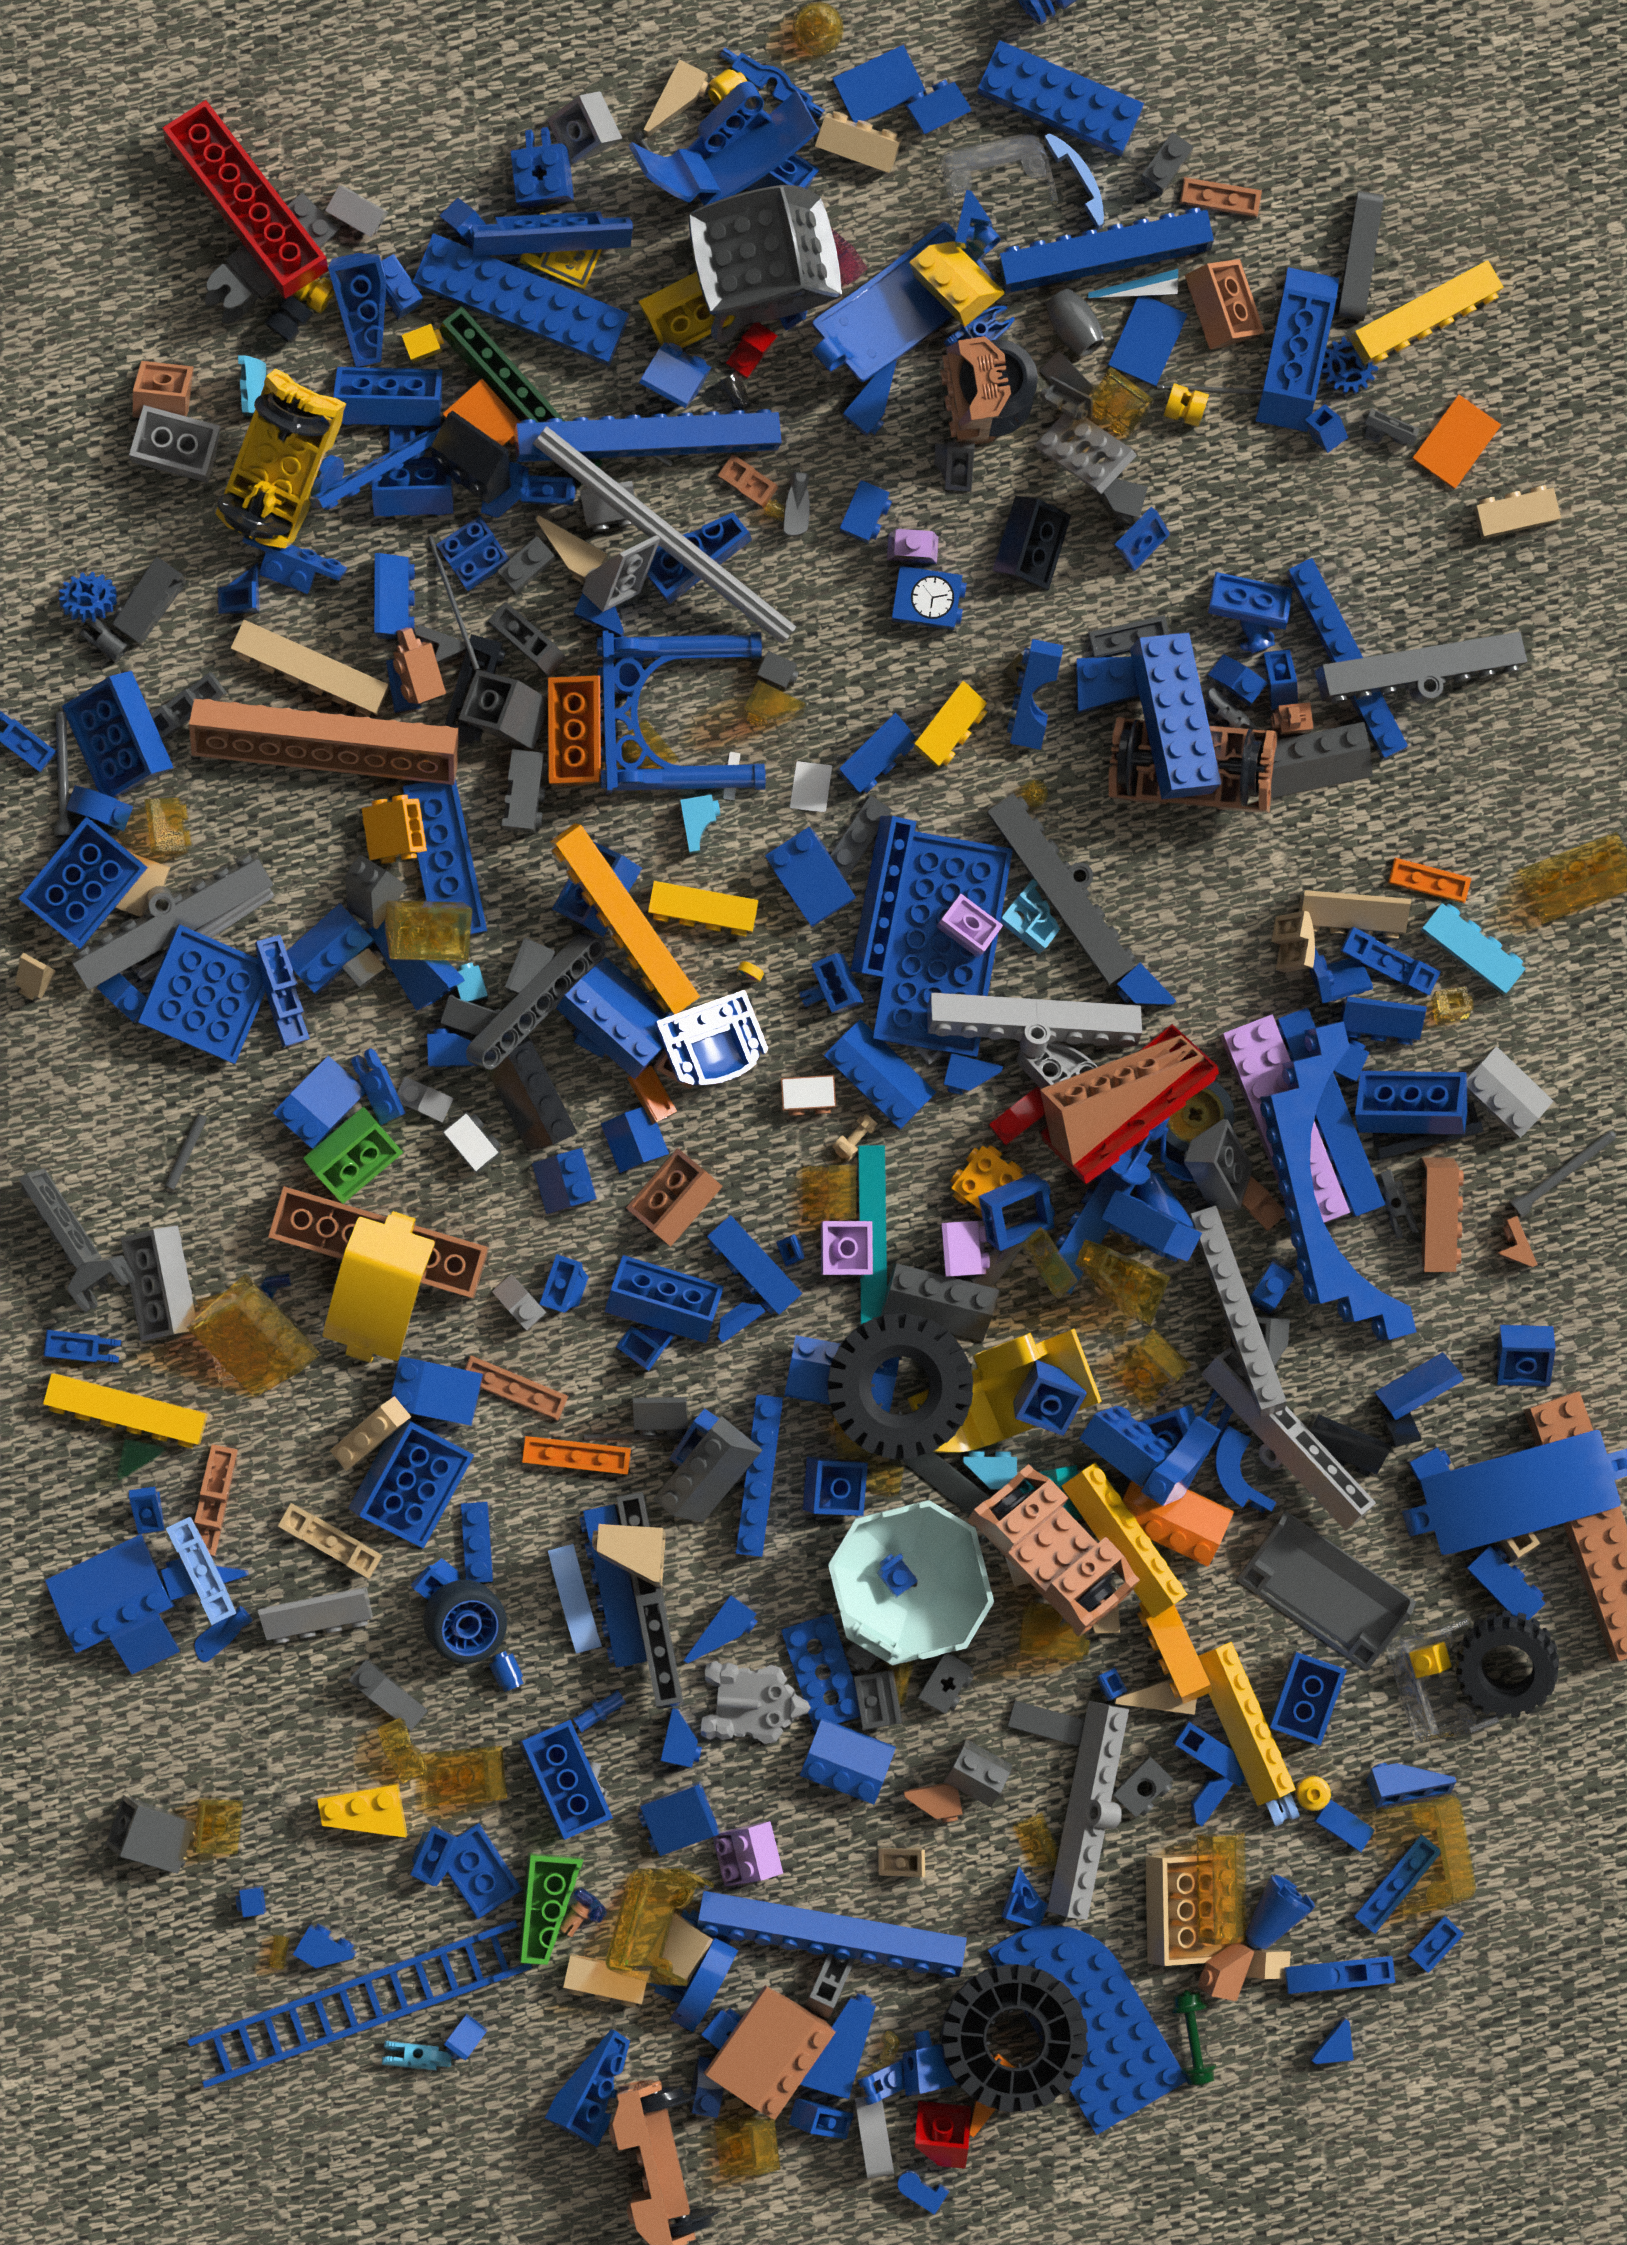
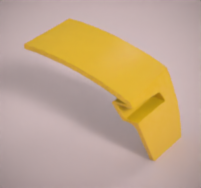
M1075 1329L1036 1344L1031 1333H1028L973 1355L977 1367L972 1369L973 1397L968 1415L956 1434L947 1443H944L933 1452L963 1453L974 1451L1037 1427L1015 1419L1013 1400L1035 1360L1060 1368L1086 1391L1087 1394L1078 1411L1102 1402ZM929 1389L908 1398L913 1412L919 1408L917 1406L918 1403L922 1405L925 1402Z

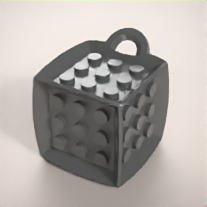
M795 185L761 188L710 203L690 212L688 215L694 263L709 313L715 316L711 328V336L720 343L728 341L737 333L742 325L797 314L826 304L842 295L839 263L831 226L822 199L814 192ZM736 315L732 323L724 329L723 324L726 317Z

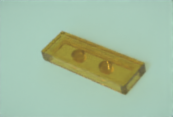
M1039 1227L1021 1244L1055 1297L1060 1299L1078 1282L1045 1229Z

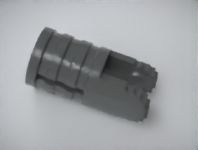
M97 617L95 622H92L91 618H89L88 623L100 632L101 635L97 637L86 628H83L79 634L105 653L115 663L118 662L129 649L130 644L127 641L125 642L123 638L114 633L111 628Z

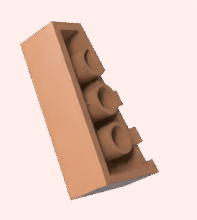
M1422 1157V1166L1426 1170V1178L1422 1179L1423 1199H1426V1204L1422 1205V1224L1425 1225V1230H1422V1268L1424 1272H1456V1265L1461 1264V1248H1457V1238H1462V1223L1458 1222V1212L1463 1211V1198L1458 1195L1459 1186H1463L1464 1182L1463 1170H1459L1454 1158Z

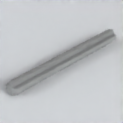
M270 888L264 890L196 930V932L213 938L274 897L273 892ZM166 951L137 969L136 972L143 982L157 974Z

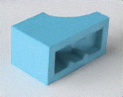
M712 794L680 800L690 854L700 852L702 834L710 824L717 823L716 816H721L718 800L713 801Z

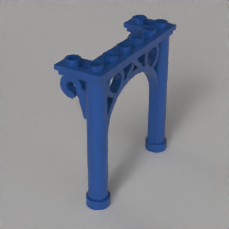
M608 630L602 632V637H597V656H602L603 666L597 668L600 683H603V693H600V709H604V720H600L601 736H604L605 746H601V762H605V770H601V788H606V795H611L612 792L629 790L754 788V790H765V764L678 766L662 760L645 742L641 734L637 714L638 700L642 687L648 677L661 665L679 659L762 658L761 632H750L747 635L614 637V633H608ZM622 658L614 667V659ZM634 658L659 659L655 660L644 670ZM626 664L633 665L640 675L636 684L630 687L624 686L619 679V670ZM614 685L622 692H633V696H628L626 703L615 709ZM630 707L631 719L629 718V716L625 715V713L629 711ZM615 719L624 722L628 731L633 730L635 736L625 735L616 744ZM626 741H634L642 750L639 759L635 763H627L622 759L621 747ZM647 756L662 769L637 768L641 766ZM616 761L625 769L617 770Z

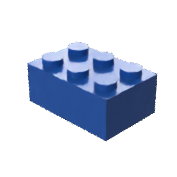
M1115 1190L1101 1218L1110 1223L1109 1229L1128 1236L1129 1240L1141 1246L1144 1245L1150 1248L1151 1252L1174 1262L1178 1258L1188 1262L1202 1235L1200 1231L1154 1206L1118 1190Z
M1117 1405L1095 1413L1079 1438L1140 1487L1145 1485L1153 1469L1163 1463L1173 1451L1172 1445L1168 1441L1155 1436L1149 1426L1137 1422L1131 1417V1413L1127 1409Z
M1293 1651L1268 1723L1269 1728L1321 1746L1347 1670Z

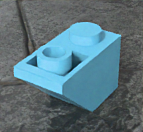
M969 1451V1457H963V1463L989 1489H1002L1017 1475V1457H1011L1010 1451H995V1457H984V1451Z

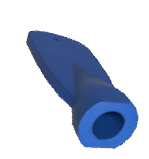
M242 1606L235 1610L236 1614L215 1623L196 1639L195 1651L201 1661L208 1662L232 1642L242 1627L249 1625L253 1621Z

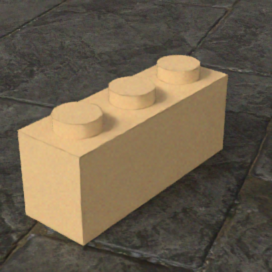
M833 111L832 114L827 113L815 147L890 173L902 139L897 138V133L887 129H883L882 132L872 129L873 125L865 121L858 120L857 123L847 120L848 116L840 112Z
M1546 485L1530 489L1531 493L1521 495L1520 491L1506 494L1505 499L1495 501V497L1480 500V505H1477L1474 511L1481 539L1558 522L1561 519L1554 488L1547 489Z
M394 1396L344 1437L330 1452L347 1471L373 1451L410 1419L411 1416Z
M571 1954L563 1988L569 1989L568 1993L572 1995L584 1996V1992L595 1994L594 1999L610 2002V1998L621 2000V2005L636 2007L637 2003L642 2004L649 1970Z

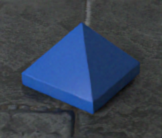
M795 1234L776 1242L786 1266L805 1258L803 1245ZM786 1244H791L795 1253L793 1258H791Z
M1115 1668L1097 1677L1100 1690L1109 1701L1127 1692Z

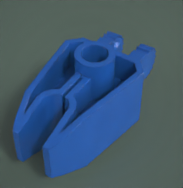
M1007 306L988 308L966 327L960 323L957 332L948 337L944 344L948 347L959 340L983 336L990 341L999 340L1009 329L1015 318L1012 317L1002 323L995 321L996 318L1007 310Z

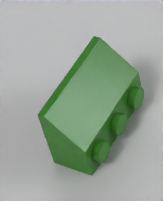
M363 1106L303 1159L316 1176L344 1204L397 1159L403 1151Z

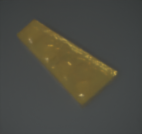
M1085 1239L1075 1263L1078 1268L1125 1316L1151 1326L1170 1277L1108 1247Z

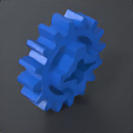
M1344 336L1341 338L1340 345L1335 341L1331 343L1333 350L1326 348L1325 355L1328 358L1323 360V365H1326V368L1322 369L1321 374H1328L1329 377L1325 383L1333 382L1335 384L1333 387L1334 391L1342 387L1343 394L1345 395L1349 389H1352L1353 393L1357 394L1359 386L1364 390L1367 389L1366 380L1369 382L1374 381L1375 377L1371 373L1377 372L1378 367L1372 365V361L1367 364L1366 369L1362 365L1361 359L1351 341L1347 342ZM1344 349H1354L1352 352L1346 354L1339 352ZM1349 360L1354 361V368L1346 370V363ZM1332 362L1338 367V376L1333 371ZM1351 377L1359 379L1355 382H1345L1347 378Z
M82 572L78 579L71 576V583L64 582V589L59 590L60 607L63 608L64 614H71L72 620L80 617L82 623L87 618H91L92 622L96 621L97 616L103 619L106 618L105 612L112 613V605H117L116 587L113 586L111 579L105 581L103 574L95 577L94 572H91L89 576H85Z

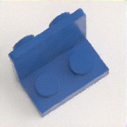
M1315 947L1313 968H1308L1322 1003L1336 1001L1354 994H1362L1373 989V984L1362 963L1353 958H1348L1326 964L1324 955L1319 956Z

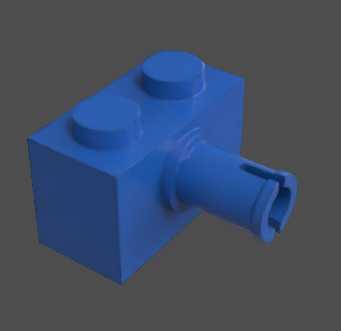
M834 953L813 963L812 967L819 984L799 993L800 998H806L802 1000L805 1007H809L811 1004L826 998L832 1013H842L864 1003L844 954Z

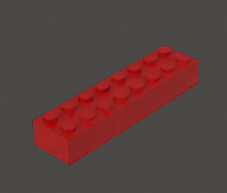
M204 100L162 127L166 144L284 299L329 271L327 257L207 100Z

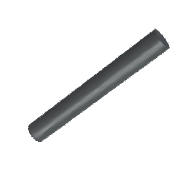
M197 1114L165 1186L175 1190L208 1117Z

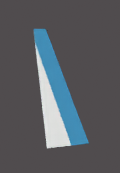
M1178 269L1088 292V298L1177 294Z

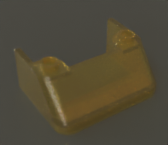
M1447 1794L1380 1807L1381 1812L1384 1814L1411 1810L1412 1819L1418 1827L1423 1829L1436 1827L1445 1880L1436 1881L1429 1885L1426 1891L1427 1901L1398 1906V1911L1402 1915L1445 1908L1473 1897L1476 1891V1884L1462 1805L1458 1798Z
M684 1868L636 1869L633 1871L627 1881L606 1957L607 1968L617 1974L657 1985L687 1986L688 1980L674 1974L672 1962L662 1958L675 1909L685 1908L691 1903L695 1888H713L714 1883Z

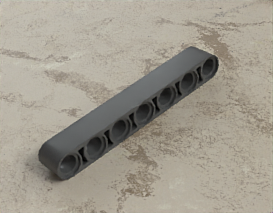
M584 933L577 934L469 1044L466 1050L467 1060L489 1070L497 1067L556 1007L564 995L604 957L606 952L605 942L602 939Z

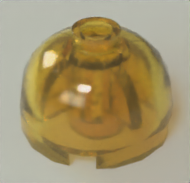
M811 2L801 7L794 16L792 36L797 46L805 53L814 56L826 55L841 43L844 34L843 20L838 11L830 4Z

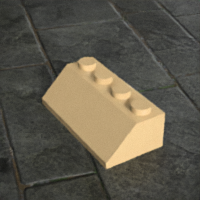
M1304 890L1300 894L1299 912H1309L1314 932H1320V928H1328L1331 934L1345 935L1346 930L1355 927L1372 936L1373 932L1383 933V938L1399 939V934L1404 935L1406 933L1411 899Z

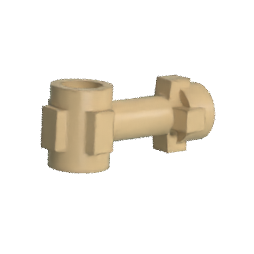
M867 1114L863 1117L860 1116L856 1120L860 1125L847 1139L841 1136L834 1143L832 1148L836 1150L835 1153L842 1159L845 1158L847 1161H850L859 1151L855 1145L867 1132L872 1134L876 1130L875 1126L878 1123Z

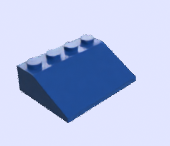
M132 671L109 676L62 706L99 793L116 798L174 768Z
M86 817L18 899L76 947L81 949L148 867L96 823Z
M606 957L583 976L564 995L556 1007L561 1014L633 1079H636L664 1050V1045L654 1022L671 1015L667 1012L663 1013L650 996Z
M408 1419L385 1439L348 1509L358 1516L424 1549L474 1454Z
M142 1534L45 1580L75 1653H79L110 1638V1634L156 1612L160 1614L176 1606L173 1600L170 1601L165 1582Z

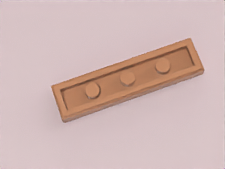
M471 1355L464 1369L483 1374L481 1389L555 1420H559L569 1397Z

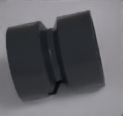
M289 296L286 299L283 297L277 304L279 310L272 311L264 321L268 328L290 344L300 333L298 327L305 326L313 316V313L293 296Z

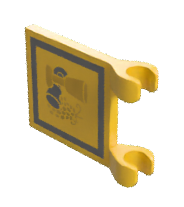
M602 249L543 252L541 258L532 253H524L520 257V262L585 290Z

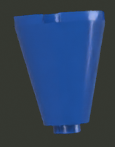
M1151 1170L1147 1182L1136 1185L1138 1199L1195 1228L1193 1221L1160 1173H1155Z
M1271 1875L1268 1879L1245 1932L1248 1938L1246 1940L1247 1943L1256 1950H1260V1948L1268 1949L1315 1908L1314 1902L1306 1893L1302 1897L1295 1890L1297 1886L1280 1875Z

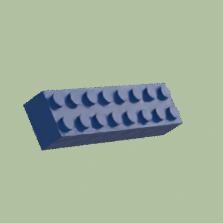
M1192 208L1186 210L1185 215L1175 216L1174 213L1159 216V220L1149 222L1148 219L1134 221L1133 225L1123 227V224H1116L1107 227L1108 231L1097 233V230H1088L1082 232L1080 237L1071 238V235L1057 237L1055 239L1056 242L1045 244V241L1041 240L1030 243L1028 248L1020 249L1019 246L1005 248L1004 253H1000L998 261L1004 292L1006 294L1210 251L1214 238L1208 211Z
M434 233L413 280L416 288L606 366H610L629 321V313L493 257L473 256V249Z

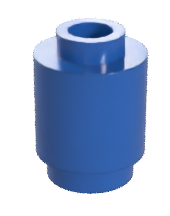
M505 1650L491 1657L493 1662L489 1664V1667L498 1686L502 1687L504 1692L524 1683L521 1678L523 1674L513 1653L507 1655Z

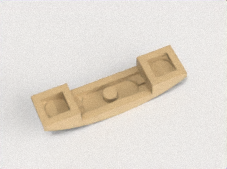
M290 1503L278 1527L339 1560L368 1579L371 1578L383 1555L292 1503Z

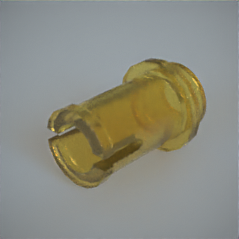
M774 499V501L768 500L763 514L768 516L767 519L772 517L784 522L785 505L777 503V499Z
M273 1935L270 1958H267V1961H269L268 1967L284 1969L285 1964H288L286 1956L290 1937Z

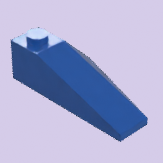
M611 2029L556 2094L545 2119L560 2129L598 2147L612 2115L605 2113L609 2097L616 2098L618 2091L614 2089V2076L619 2075L623 2071L630 2040Z

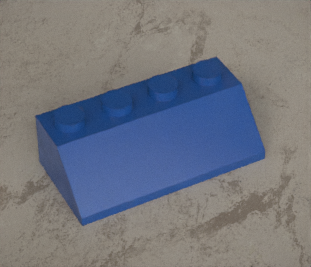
M337 367L333 398L346 403L341 424L440 426L443 369Z
M860 1019L828 1050L824 1058L887 1119L901 1130L937 1092L884 1041L872 1039L874 1031Z
M1361 1071L1355 1111L1359 1132L1465 1134L1467 1118L1466 1072Z
M623 1255L610 1290L605 1312L706 1343L724 1286Z
M796 1335L784 1396L830 1405L828 1395L829 1371L833 1357L841 1344ZM899 1357L884 1361L881 1364L883 1368L881 1369L879 1366L876 1369L871 1384H875V1387H871L875 1402L878 1405L882 1403L881 1408L890 1413Z
M571 1720L518 1741L560 1840L570 1838L613 1818Z

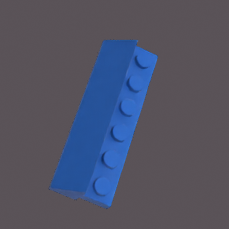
M600 211L495 217L496 224L472 225V229H470L473 256L630 248L633 223L630 217L603 218Z

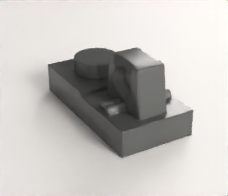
M1371 408L1365 422L1368 425L1365 438L1379 443L1385 433L1393 437L1395 442L1401 445L1409 444L1413 446L1419 432V428Z

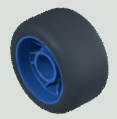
M456 1580L445 1584L431 1596L424 1610L423 1627L427 1639L441 1656L454 1663L472 1664L486 1659L501 1645L507 1629V1616L500 1600L485 1585L472 1580ZM467 1616L464 1622L459 1623L462 1618Z

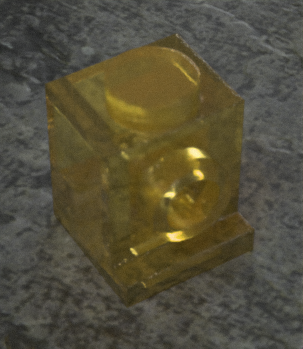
M1466 986L1437 990L1431 998L1436 1025H1441L1442 1022L1468 1019L1474 1008L1472 996L1468 995ZM1452 1004V1005H1454L1456 1008H1451V1009H1450V1005Z

